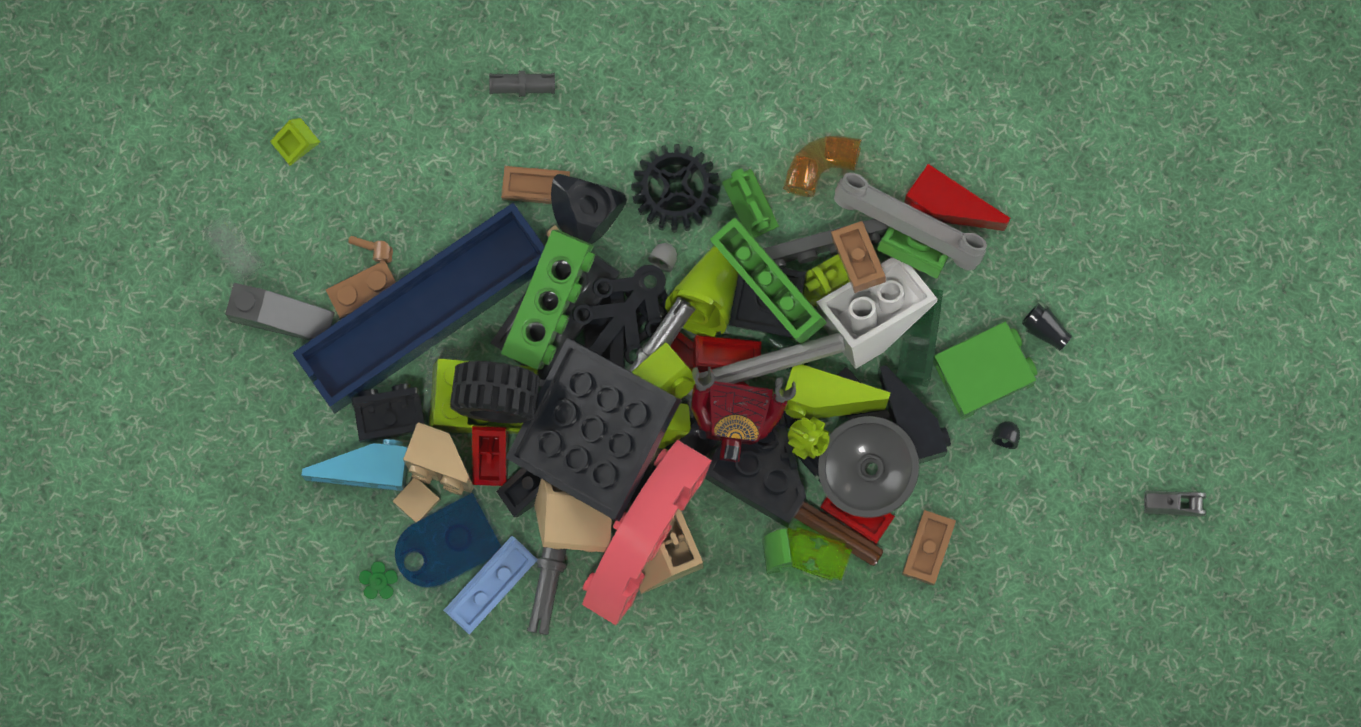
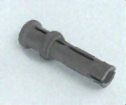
M543 547L542 556L537 559L536 564H538L537 568H540V574L529 627L527 628L528 632L537 633L538 623L541 620L539 633L543 635L549 634L548 630L559 575L564 573L567 564L564 563L566 549L557 550Z

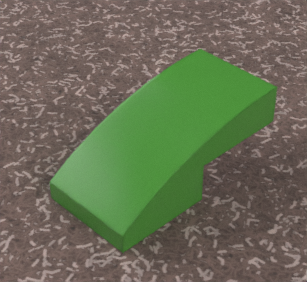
M779 529L766 535L762 539L767 574L779 573V568L791 567L792 561L787 529Z

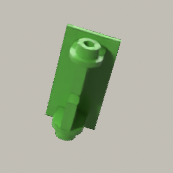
M742 168L735 170L731 173V178L722 181V185L740 222L754 238L779 227L752 169L743 171Z

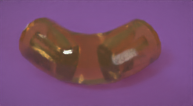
M825 136L809 142L794 156L786 173L783 189L791 194L814 197L818 180L824 171L831 168H840L855 172L860 156L862 139L847 136Z

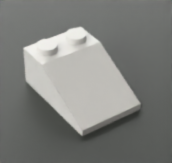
M893 257L881 263L886 276L885 283L854 293L849 282L816 301L818 313L827 322L823 328L829 335L836 333L842 335L845 342L843 354L855 369L884 353L937 303L936 296L911 266Z

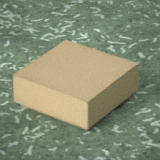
M413 478L393 500V503L414 522L419 524L439 503L440 498L420 480Z

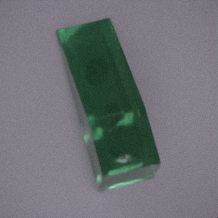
M931 288L929 289L936 296L937 303L902 335L896 376L905 384L928 387L931 380L943 290Z

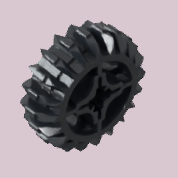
M675 144L674 152L669 153L667 146L663 145L661 147V156H658L655 151L649 152L652 162L650 163L642 159L640 166L644 171H634V178L639 182L631 184V190L638 193L633 196V203L642 204L638 208L640 215L650 212L647 217L648 224L651 225L657 218L660 219L658 228L661 231L665 229L667 222L671 223L673 233H676L678 230L677 223H683L685 231H690V220L693 219L694 223L698 226L702 225V218L699 214L710 217L712 211L708 206H717L718 199L713 195L720 193V186L713 183L719 180V175L714 172L709 173L713 169L711 161L702 164L705 158L704 153L700 152L695 157H692L693 147L688 146L685 153H680V145ZM670 165L683 166V168L676 173H669L664 169L662 171L660 170ZM694 173L700 177L703 184V192L699 199L694 196V191L688 187ZM652 177L663 188L657 204L652 200L648 191ZM676 182L681 183L682 192L678 193L676 190V194L670 193L671 183H674V185H676ZM675 203H682L687 207L691 206L683 211L665 210Z

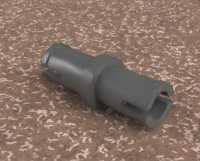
M519 70V74L489 73V94L519 93V97H525L526 93L555 94V73L525 74V70Z

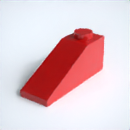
M927 164L906 194L904 201L905 204L943 223L1005 231L1011 219L930 164Z

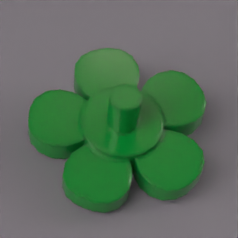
M376 561L371 565L372 573L368 570L362 571L359 575V581L364 585L370 584L363 591L368 599L376 598L378 590L383 599H388L394 592L393 588L388 584L397 582L398 575L394 570H388L384 573L385 564L381 561Z

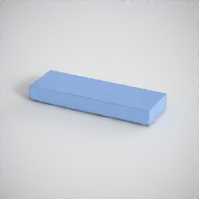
M511 536L443 611L470 635L535 564L537 558L515 537Z

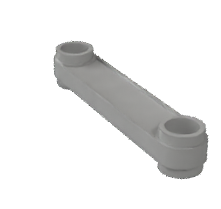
M846 173L840 179L835 189L834 200L842 208L847 210L856 209L951 257L960 268L974 270L981 263L986 253V241L979 235L963 233L868 185L867 181L858 174Z

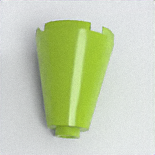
M715 245L711 247L674 288L666 299L665 304L668 313L678 297L690 303L689 306H693L696 310L689 317L683 328L700 336L715 337L717 332L721 331V334L726 331L730 321L739 275Z

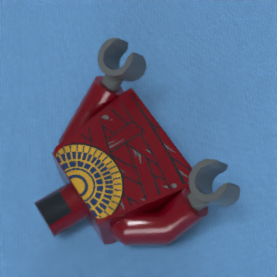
M697 367L692 369L695 385L692 392L691 410L699 428L706 432V438L722 441L720 460L739 462L742 444L753 445L759 439L766 438L780 421L788 400H791L796 394L794 381L789 390L780 389L783 384L782 377L776 380V394L773 395L772 389L715 381V376L710 367H708V374L704 378H699Z

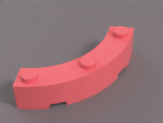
M676 440L669 450L664 448L660 452L654 463L656 469L643 486L628 512H624L620 521H615L613 528L617 531L606 549L596 572H592L583 585V590L586 591L582 603L583 606L614 625L619 623L634 603L645 577V574L641 573L646 563L650 560L652 561L670 532L672 526L669 523L677 510H684L690 499L704 482L712 460L679 440Z

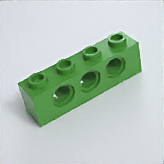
M735 217L710 238L711 242L800 344L807 341L827 323Z
M559 230L551 231L501 351L502 355L537 370L542 369L544 364L550 365L557 347L553 346L557 333L563 334L570 316L565 313L570 302L576 303L582 290V285L578 284L583 271L588 273L593 264L595 254L591 253L594 245ZM561 260L567 261L571 266V274L565 280L559 278L555 271L557 263ZM548 291L554 292L558 297V305L554 310H548L543 305V296ZM535 322L541 323L545 328V336L541 341L534 340L530 335V327Z

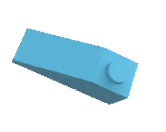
M384 439L382 444L373 443L303 468L301 476L305 481L402 491L406 485L408 469L403 461L407 447L402 446L403 442Z

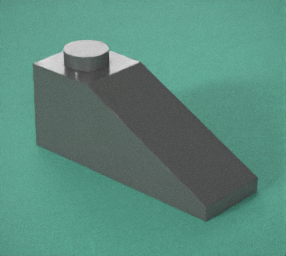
M238 283L233 284L225 313L232 323L309 341L332 326L335 312L268 290Z

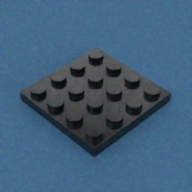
M567 338L537 396L534 419L523 423L506 459L611 519L620 521L682 399L578 342Z

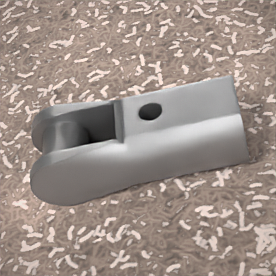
M1145 491L1144 513L1205 516L1206 511L1203 510V499L1206 498V493ZM1181 498L1189 499V509H1180Z

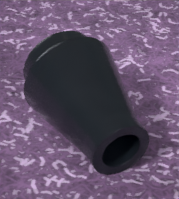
M1038 303L1022 321V324L1027 328L1026 332L1054 346L1059 351L1072 338V335L1066 331L1048 306L1044 308Z

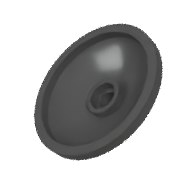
M864 416L843 423L829 435V445L826 451L819 456L818 473L824 492L838 508L854 516L874 518L895 511L908 500L918 481L919 457L913 441L901 427L884 418ZM873 463L877 464V473L875 475H868L867 467Z

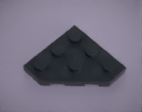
M784 413L766 438L759 439L753 445H741L739 462L720 460L721 444L710 459L712 461L705 477L706 480L787 528L806 499L803 484L801 485L797 470L796 457L792 453L793 447L788 444L789 439Z

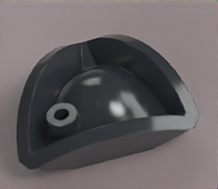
M557 174L553 178L551 203L558 226L562 232L587 243L593 244L609 230L626 205L627 199L625 194L615 189L562 174Z

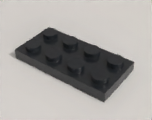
M595 254L589 272L583 271L578 284L582 285V290L576 303L570 302L565 313L570 316L563 334L557 333L553 346L557 347L550 365L544 364L542 369L537 370V375L541 380H546L566 339L569 338L575 341L585 326L573 320V308L579 304L588 306L600 305L604 298L598 297L593 293V282L601 277L609 280L618 279L622 273L597 254ZM561 260L557 263L555 268L557 276L564 280L570 276L571 266L567 261ZM605 281L600 282L597 286L600 294H605L609 289ZM552 291L546 292L543 296V305L548 310H554L558 305V297ZM525 294L491 341V344L501 351ZM580 308L577 311V318L580 321L588 317L587 309ZM539 322L533 323L530 327V335L534 340L541 341L545 336V328ZM516 361L517 363H519V364L522 365V366H528V365H525V364H523V363H521V362Z

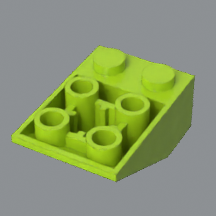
M437 359L433 364L430 427L453 433H472V426L506 427L508 434L519 433L523 423L482 421L460 415L450 408L455 366L468 361ZM519 366L537 375V369L530 366Z

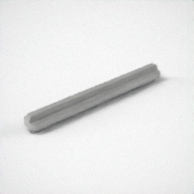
M836 333L712 369L715 381L735 384L845 351V342L842 335ZM708 371L699 373V378L706 377ZM693 389L688 393L690 396H692Z

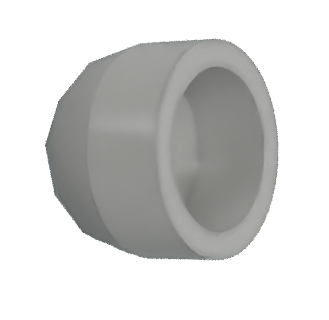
M658 244L652 250L648 260L652 265L670 272L677 261V252L671 244Z

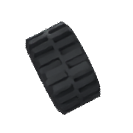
M491 361L464 362L455 366L450 408L460 415L477 420L497 423H524L534 419L540 378L528 369L511 364Z

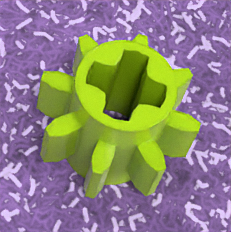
M814 416L810 420L803 417L802 420L794 422L788 432V444L794 447L792 453L802 459H805L807 456L814 459L816 456L822 455L830 441L829 432L824 429L826 423Z

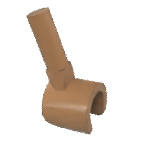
M354 236L349 237L348 243L374 251V261L382 262L385 260L386 263H391L393 249L385 241L369 242Z

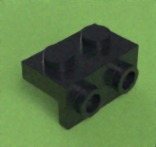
M399 384L392 386V391L378 393V390L371 389L359 392V397L351 398L360 443L410 435L414 433L418 422L425 424L418 387L411 388V384Z

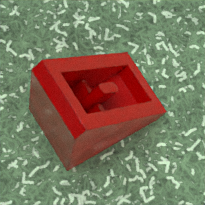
M472 426L473 485L502 486L507 482L508 459H506V456L508 454L509 434L506 427Z

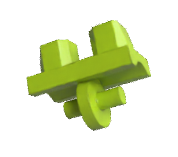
M838 254L806 272L808 275L806 284H804L803 295L815 307L817 306L816 301L850 282Z

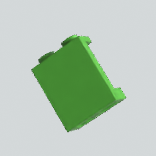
M1006 321L934 355L932 363L962 420L974 415L975 411L1025 387L1028 389L1034 386L1036 382L1037 369L1030 357H1024L1020 346H1022L1021 338L1014 327L1009 328Z

